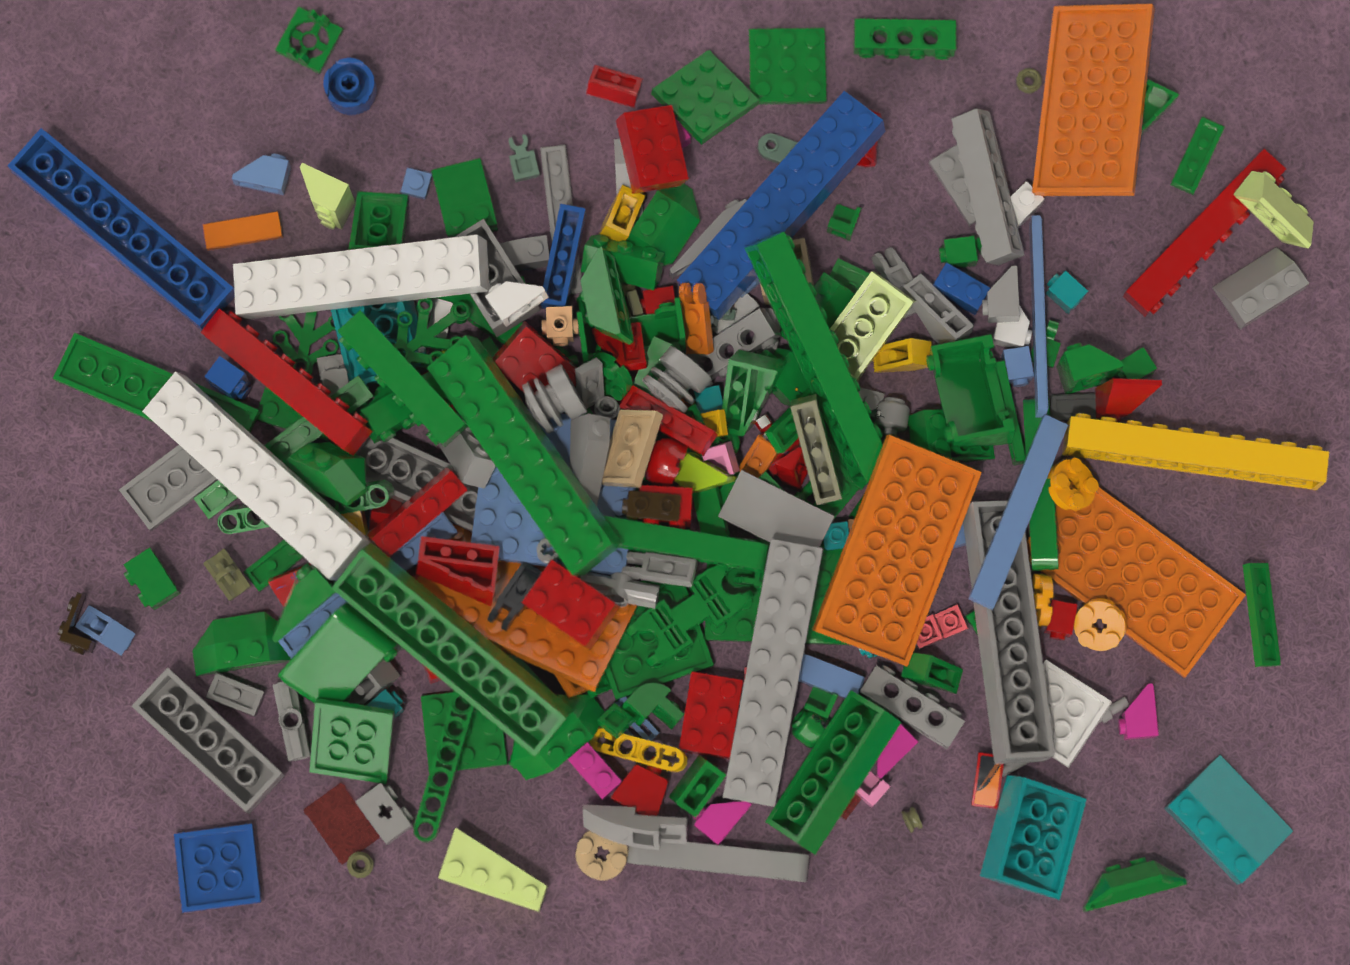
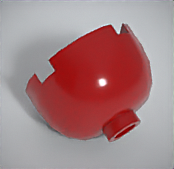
M660 439L656 441L644 474L648 483L653 486L670 487L680 468L678 466L680 461L685 458L687 447L673 439Z

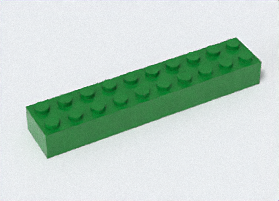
M785 232L770 235L744 249L811 394H817L824 422L853 482H867L871 478L883 446L880 440L882 438L881 431L876 424L873 425L870 419V407L866 401H862L858 393L860 386L857 380L851 377L847 369L849 368V362L837 347L839 343L838 338L833 330H829L826 323L828 320L827 314L823 307H819L815 299L817 296L816 290L805 278L804 273H806L803 262L797 259L794 254L795 246L793 240Z
M465 335L427 367L572 576H584L623 545L477 337Z
M369 543L359 551L331 588L534 757L545 747L573 712L570 706L374 544Z

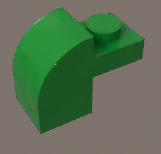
M648 683L640 686L621 707L634 717V723L639 727L653 713L672 730L684 716L680 707L675 702L669 701L666 698L671 689L659 683Z

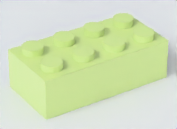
M875 271L869 274L829 329L835 332L839 342L837 347L840 353L846 356L849 362V368L847 369L851 377H854L857 381L916 302Z

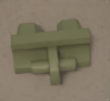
M222 549L203 563L229 601H232L251 588L225 549Z

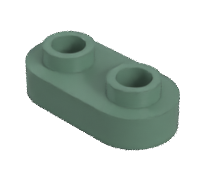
M769 133L760 138L758 152L762 158L780 164L798 142ZM772 142L775 144V148L768 149L766 144Z

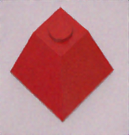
M1113 378L1096 387V418L1111 417L1117 419L1116 422H1120L1121 418L1132 413L1161 387L1162 380Z

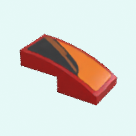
M978 752L971 806L993 809L998 807L1004 764H994L993 754Z

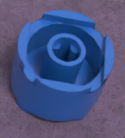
M355 58L340 59L324 75V90L333 109L345 115H357L371 108L376 98L377 87L373 73L362 61ZM349 84H354L351 90L346 89L349 88Z

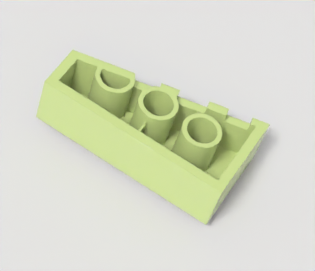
M455 828L438 877L440 880L540 912L548 888L545 884Z

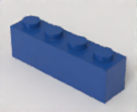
M560 204L543 288L549 298L540 303L541 309L546 310V307L568 306L586 220L585 208Z

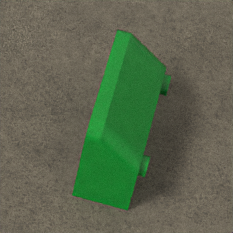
M674 298L675 305L671 302L660 304L659 308L654 311V314L629 317L630 323L640 322L645 355L654 336L678 346L677 349L686 354V337L680 298ZM581 311L577 312L583 363H586L596 353L604 351L592 338L591 329L595 327H591L588 324L585 315L582 316Z

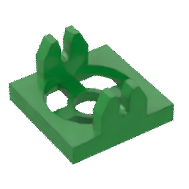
M298 6L275 52L321 74L344 30L331 23L330 19L324 14L319 16L313 9L307 11ZM314 22L311 31L302 33L296 30V27L303 23ZM322 27L328 34L327 45L320 42L318 37ZM306 35H314L317 38L316 45L312 48L305 47L302 43L303 38ZM291 37L300 41L301 49L299 53L291 47ZM315 49L323 52L315 58L307 56L309 51H314Z

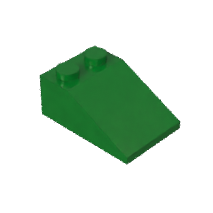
M480 158L431 170L448 238L457 236L482 219L485 220L492 232L498 231Z
M357 191L349 250L404 244L408 195Z
M306 563L296 572L297 578L292 585L273 631L272 640L275 643L335 593L331 589L334 583L314 565L310 566Z

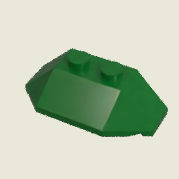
M685 184L657 190L632 228L626 241L643 248L653 247L657 251L665 253L663 267L673 264L700 223L693 190Z
M600 247L595 252L580 280L582 287L581 298L587 310L585 317L591 327H595L601 333L624 343L632 344L634 343L633 332L620 275L616 267V259L607 250Z
M330 442L307 443L284 462L288 468L314 491L347 506L367 492L364 457L357 454L353 456Z
M266 612L213 620L192 651L196 677L289 662L291 658L279 642L275 643L272 640L277 620Z
M588 693L579 694L569 699L566 694L556 695L570 706L573 712L535 757L514 740L510 761L525 780L554 771L595 736L599 728L597 719L605 711L594 698L591 699Z
M1145 857L1130 861L1131 866L1121 869L1120 864L1105 868L1106 873L1099 876L1082 907L1083 913L1186 885L1187 880L1154 860L1146 862Z

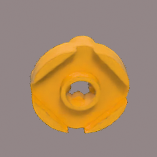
M1078 458L1063 460L1055 464L1048 474L1051 487H1048L1049 494L1053 501L1065 510L1078 511L1089 506L1095 497V492L1099 488L1098 482L1093 477L1091 471ZM1069 480L1075 485V488L1072 490L1069 487L1071 484Z
M1034 574L1032 587L1034 589L1033 595L1038 626H1048L1052 615V607L1049 606L1050 598H1053L1052 577L1044 574Z
M1104 598L1091 599L1079 609L1075 616L1074 631L1078 641L1082 646L1092 650L1105 651L1114 648L1126 633V616L1111 600ZM1098 619H1102V623L1107 624V627H1104L1102 631L1094 626Z

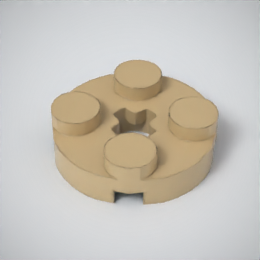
M591 831L585 833L577 844V864L581 871L590 878L601 881L610 880L618 876L626 865L628 857L627 845L608 840ZM598 847L609 850L610 854L606 855V861L602 862L600 858L596 859L594 857V854L598 853Z

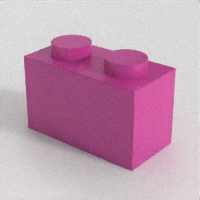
M588 742L568 759L603 800L622 783Z

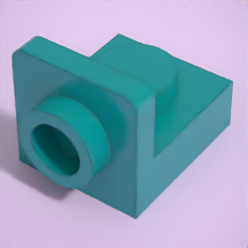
M847 522L830 524L823 538L826 551L844 548L849 535Z

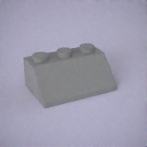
M1276 247L1215 285L1213 290L1241 330L1303 291L1309 282L1297 264Z

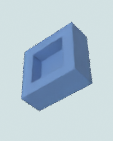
M407 168L401 194L426 200L432 174Z

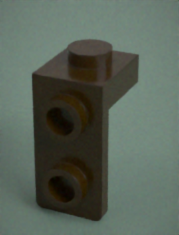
M629 491L628 499L623 498L622 514H627V520L637 521V518L677 522L680 515L681 496Z
M77 592L76 596H72L68 603L67 611H69V615L66 621H62L58 630V636H60L59 641L70 646V651L84 655L85 651L93 653L96 643L72 634L86 599L84 594Z

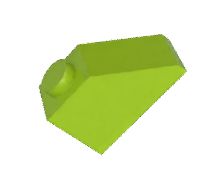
M686 452L684 460L680 461L678 466L680 469L674 482L678 483L677 487L692 488V492H703L734 482L736 476L733 474L729 475L727 471L708 460L704 461L703 457L694 452Z

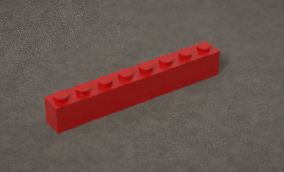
M1263 149L1126 290L1123 298L1144 317L1150 312L1153 315L1156 314L1164 305L1161 300L1167 294L1172 297L1181 287L1179 282L1184 277L1189 279L1199 269L1196 264L1201 259L1207 261L1216 251L1213 248L1219 240L1224 243L1233 234V231L1230 229L1236 223L1239 225L1243 224L1251 215L1247 212L1249 209L1233 195L1251 171L1260 173L1265 171L1275 178L1276 181L1274 183L1277 186L1285 180L1282 175L1286 168L1267 150Z
M219 308L200 333L339 447L354 456L372 433V430L365 426L368 421L357 412L354 415L349 413L347 410L350 406L337 397L336 400H333L329 396L331 391L320 382L317 386L311 382L314 377L303 368L299 371L293 366L296 362L283 353L282 356H279L275 352L278 348L270 341L265 339L262 342L257 337L260 335L258 331L250 325L242 326L240 322L243 319L230 310L227 314Z

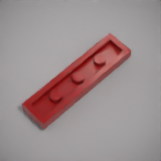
M634 385L619 406L622 410H645L661 413L663 417L658 431L702 456L706 454L718 435L712 429L673 407H669L664 402Z

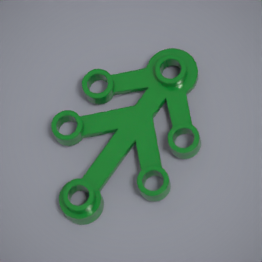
M430 298L419 299L417 303L419 313L416 337L407 343L408 328L411 326L413 318L409 312H401L396 320L398 333L397 341L393 346L405 354L404 358L409 363L430 365L433 363L432 358L434 356L440 357L443 353L434 351L428 355L415 351L420 347L448 350L452 347V343L458 342L461 337L455 336L450 340L436 338V336L454 323H466L471 314L470 306L462 301L454 303L449 314L427 329L428 317L432 310L433 302ZM425 302L429 305V308L423 309L420 304ZM461 307L465 310V313L459 314L456 309ZM407 317L409 322L404 324L400 321V318Z
M317 311L306 313L303 329L294 318V314H290L288 318L278 316L281 321L287 324L300 343L297 354L289 344V337L286 332L279 330L273 334L275 345L281 347L283 352L296 362L293 366L295 369L298 364H304L305 371L312 374L313 365L317 363V358L328 355L333 356L338 353L339 346L337 342L329 339L324 342L322 348L309 355L311 345L330 332L336 331L335 327L331 325L332 316L328 319V322L314 330ZM280 334L285 336V341L282 343L276 341V337ZM330 343L335 345V350L332 352L326 350V346Z

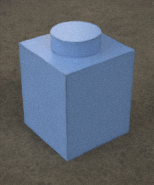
M1029 346L1003 350L1001 357L1002 361H1005L1009 384H1013V387L1028 385V381H1032L1034 377Z

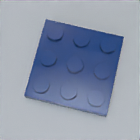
M253 824L174 834L182 913L262 903Z

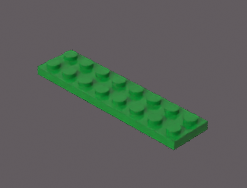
M74 333L53 379L56 382L153 422L142 411L173 374ZM196 384L251 433L260 414L258 409Z

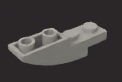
M583 805L584 827L608 840L632 847L659 850L660 843H687V818L636 815V807Z

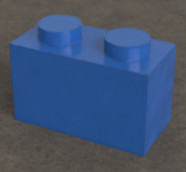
M948 263L944 265L933 284L947 300L975 316L982 306V300L986 299L987 292L991 289Z
M221 356L218 357L204 376L213 389L237 401L239 399L244 400L251 389L249 387L251 383L246 374Z

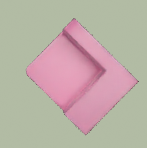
M731 441L709 447L706 454L702 456L704 461L709 460L711 463L727 471L729 475L740 471Z
M869 772L856 794L872 808L890 786L885 781L879 780L872 772Z

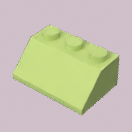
M302 163L300 169L315 211L321 220L320 223L332 230L335 227L342 230L355 205L349 184Z
M1251 171L1233 195L1280 241L1308 249L1312 244L1314 223L1307 216L1308 211L1302 205L1295 204L1291 200L1292 195L1274 183L1276 180L1272 175L1265 171L1263 173Z

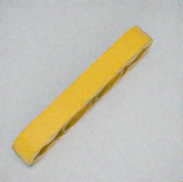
M599 728L595 736L590 740L591 747L600 753L666 771L680 772L687 765L686 754L675 747L622 734L616 739L603 728ZM605 734L606 739L614 741V746L602 744L601 746L597 742L598 738H603ZM630 740L633 748L630 753L623 754L620 746L624 741ZM653 746L657 751L656 757L651 761H647L644 757V752L648 747ZM663 754L670 757L676 755L680 761L679 763H674L672 767L671 762L663 759Z

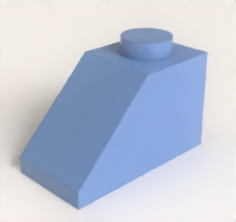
M271 154V157L263 155L235 172L232 180L237 186L284 195L291 165L286 160V157L282 155Z
M90 605L75 626L121 656L130 646L135 636L134 632Z

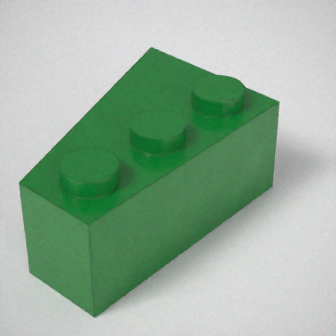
M1147 79L1141 136L1176 102L1180 95Z
M739 349L729 358L722 410H725L728 433L744 437L753 427L787 361Z

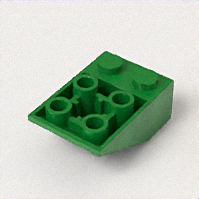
M922 410L909 416L908 426L911 444L958 463L995 459L993 446L953 447L951 442L947 443L944 436V427L947 426L943 410Z

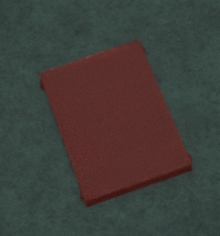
M342 783L303 809L304 814L309 817L337 857L338 862L342 865L348 861L352 854L363 851L380 838L378 832L374 830Z

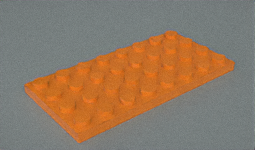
M1153 4L1054 6L1032 188L1034 195L1135 196L1155 12Z
M887 435L812 630L908 667L982 472L894 436Z
M1071 481L1069 487L1072 490L1075 488V485ZM1100 487L1095 492V497L1091 504L1081 510H1065L1055 503L1059 569L1038 571L1044 575L1051 576L1054 583L1083 604L1096 598H1104L1114 602L1115 606L1120 611L1122 610L1126 616L1127 629L1125 635L1185 678L1246 594ZM1029 537L1026 542L1029 564L1032 566L1031 542Z
M452 524L458 531V534L450 540L471 543L472 532ZM498 561L492 607L422 576L418 577V582L499 649L595 692L638 606L627 604L625 607H620L592 649L589 650L527 606L519 617L516 616L513 624L507 631L501 629L503 620L510 613L508 610L502 608L498 618L493 623L487 620L496 604L497 598L522 563ZM532 565L542 572L546 568V566Z

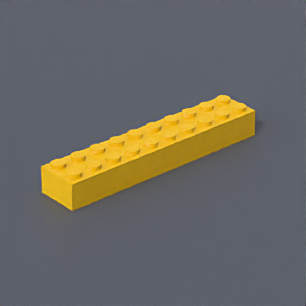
M1077 413L1075 416L1070 417L1064 434L1062 455L1310 490H1318L1326 483L1329 452L1322 451L1320 446L1308 445L1307 448H1299L1296 443L1281 442V445L1271 444V440L1256 438L1255 441L1245 440V436L1230 435L1229 438L1220 437L1218 432L1204 431V434L1194 433V430L1190 428H1178V431L1169 430L1168 426L1162 424H1153L1152 427L1142 426V422L1129 420L1125 424L1116 422L1117 419L1111 417H1101V420L1091 419V415Z

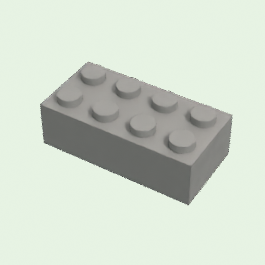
M484 219L455 236L479 235L487 240L490 288L498 283L502 285L506 281L525 284ZM488 291L470 293V296L496 337L540 311L537 305L505 327L485 297L489 294Z

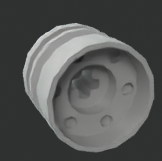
M670 346L659 359L666 370L663 372L656 367H652L650 371L657 380L646 375L642 381L658 400L685 414L688 408L681 399L693 404L695 400L688 390L692 389L702 393L712 379L689 357Z
M561 364L546 372L549 382L547 386H544L538 378L534 379L538 391L534 392L529 383L522 385L530 411L547 433L554 431L550 421L552 418H554L559 427L563 426L560 414L564 411L572 420L587 413L579 393Z

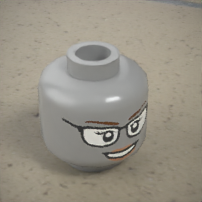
M887 397L877 405L874 424L882 430V435L896 437L897 433L904 432L907 429L910 409L905 405L904 400Z

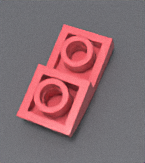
M958 604L935 615L926 617L917 641L919 649L969 629Z

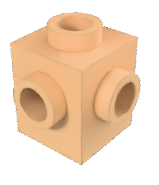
M572 306L546 307V320H542V335H547V340L550 343L553 342L554 346H566L568 342H574V334H578V320L573 319Z

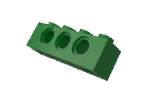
M854 20L853 55H859L860 58L870 59L874 55H884V58L897 59L900 55L909 56L911 59L935 56V59L947 60L950 56L955 55L956 20ZM877 35L883 36L886 42L877 44L873 41V37ZM900 36H907L911 42L909 44H901L898 38ZM931 36L935 38L936 43L928 45L924 42L923 38Z

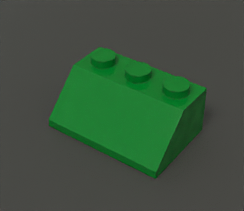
M1081 343L1068 346L1067 351L1063 353L1056 366L1065 394H1072L1102 385L1113 378H1117L1124 367L1121 360L1090 344L1082 346Z

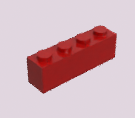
M446 467L367 535L384 554L390 557L468 490L452 470Z

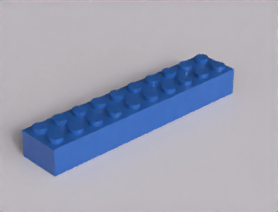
M843 91L677 279L679 286L682 283H689L693 296L694 285L696 283L704 284L707 302H709V311L720 320L757 278L744 248L780 232H785L786 235L792 238L886 132L883 119L846 91Z
M42 128L7 165L15 176L201 331L219 308L224 310L234 299V288Z

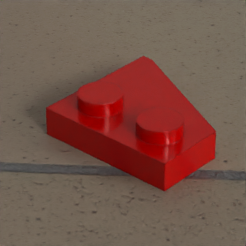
M640 322L631 323L634 341L632 344H627L607 336L596 328L591 329L592 338L605 353L616 358L614 363L619 367L624 365L628 371L647 369Z

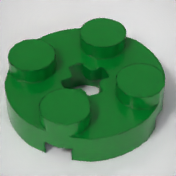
M604 352L596 353L587 362L597 358L602 363L604 396L612 397L618 401L622 400L633 385L628 370L624 365L619 367L615 364L616 358Z

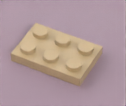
M645 410L619 411L610 439L601 483L603 486L641 487L663 417L661 413Z

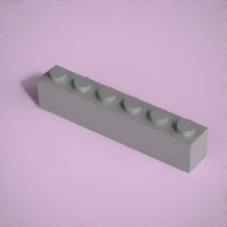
M976 108L952 118V133L957 140L958 158L963 165L964 183L969 190V204L975 215V229L980 236L983 258L986 263L1001 265L1025 256L990 112Z

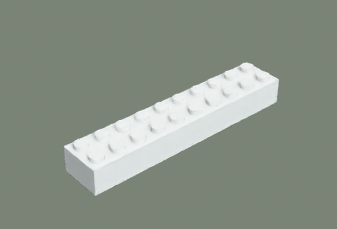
M479 235L233 264L235 313L245 319L487 292L490 290L487 240Z
M175 372L142 411L328 579L337 581L359 551L371 543L364 534L187 376Z

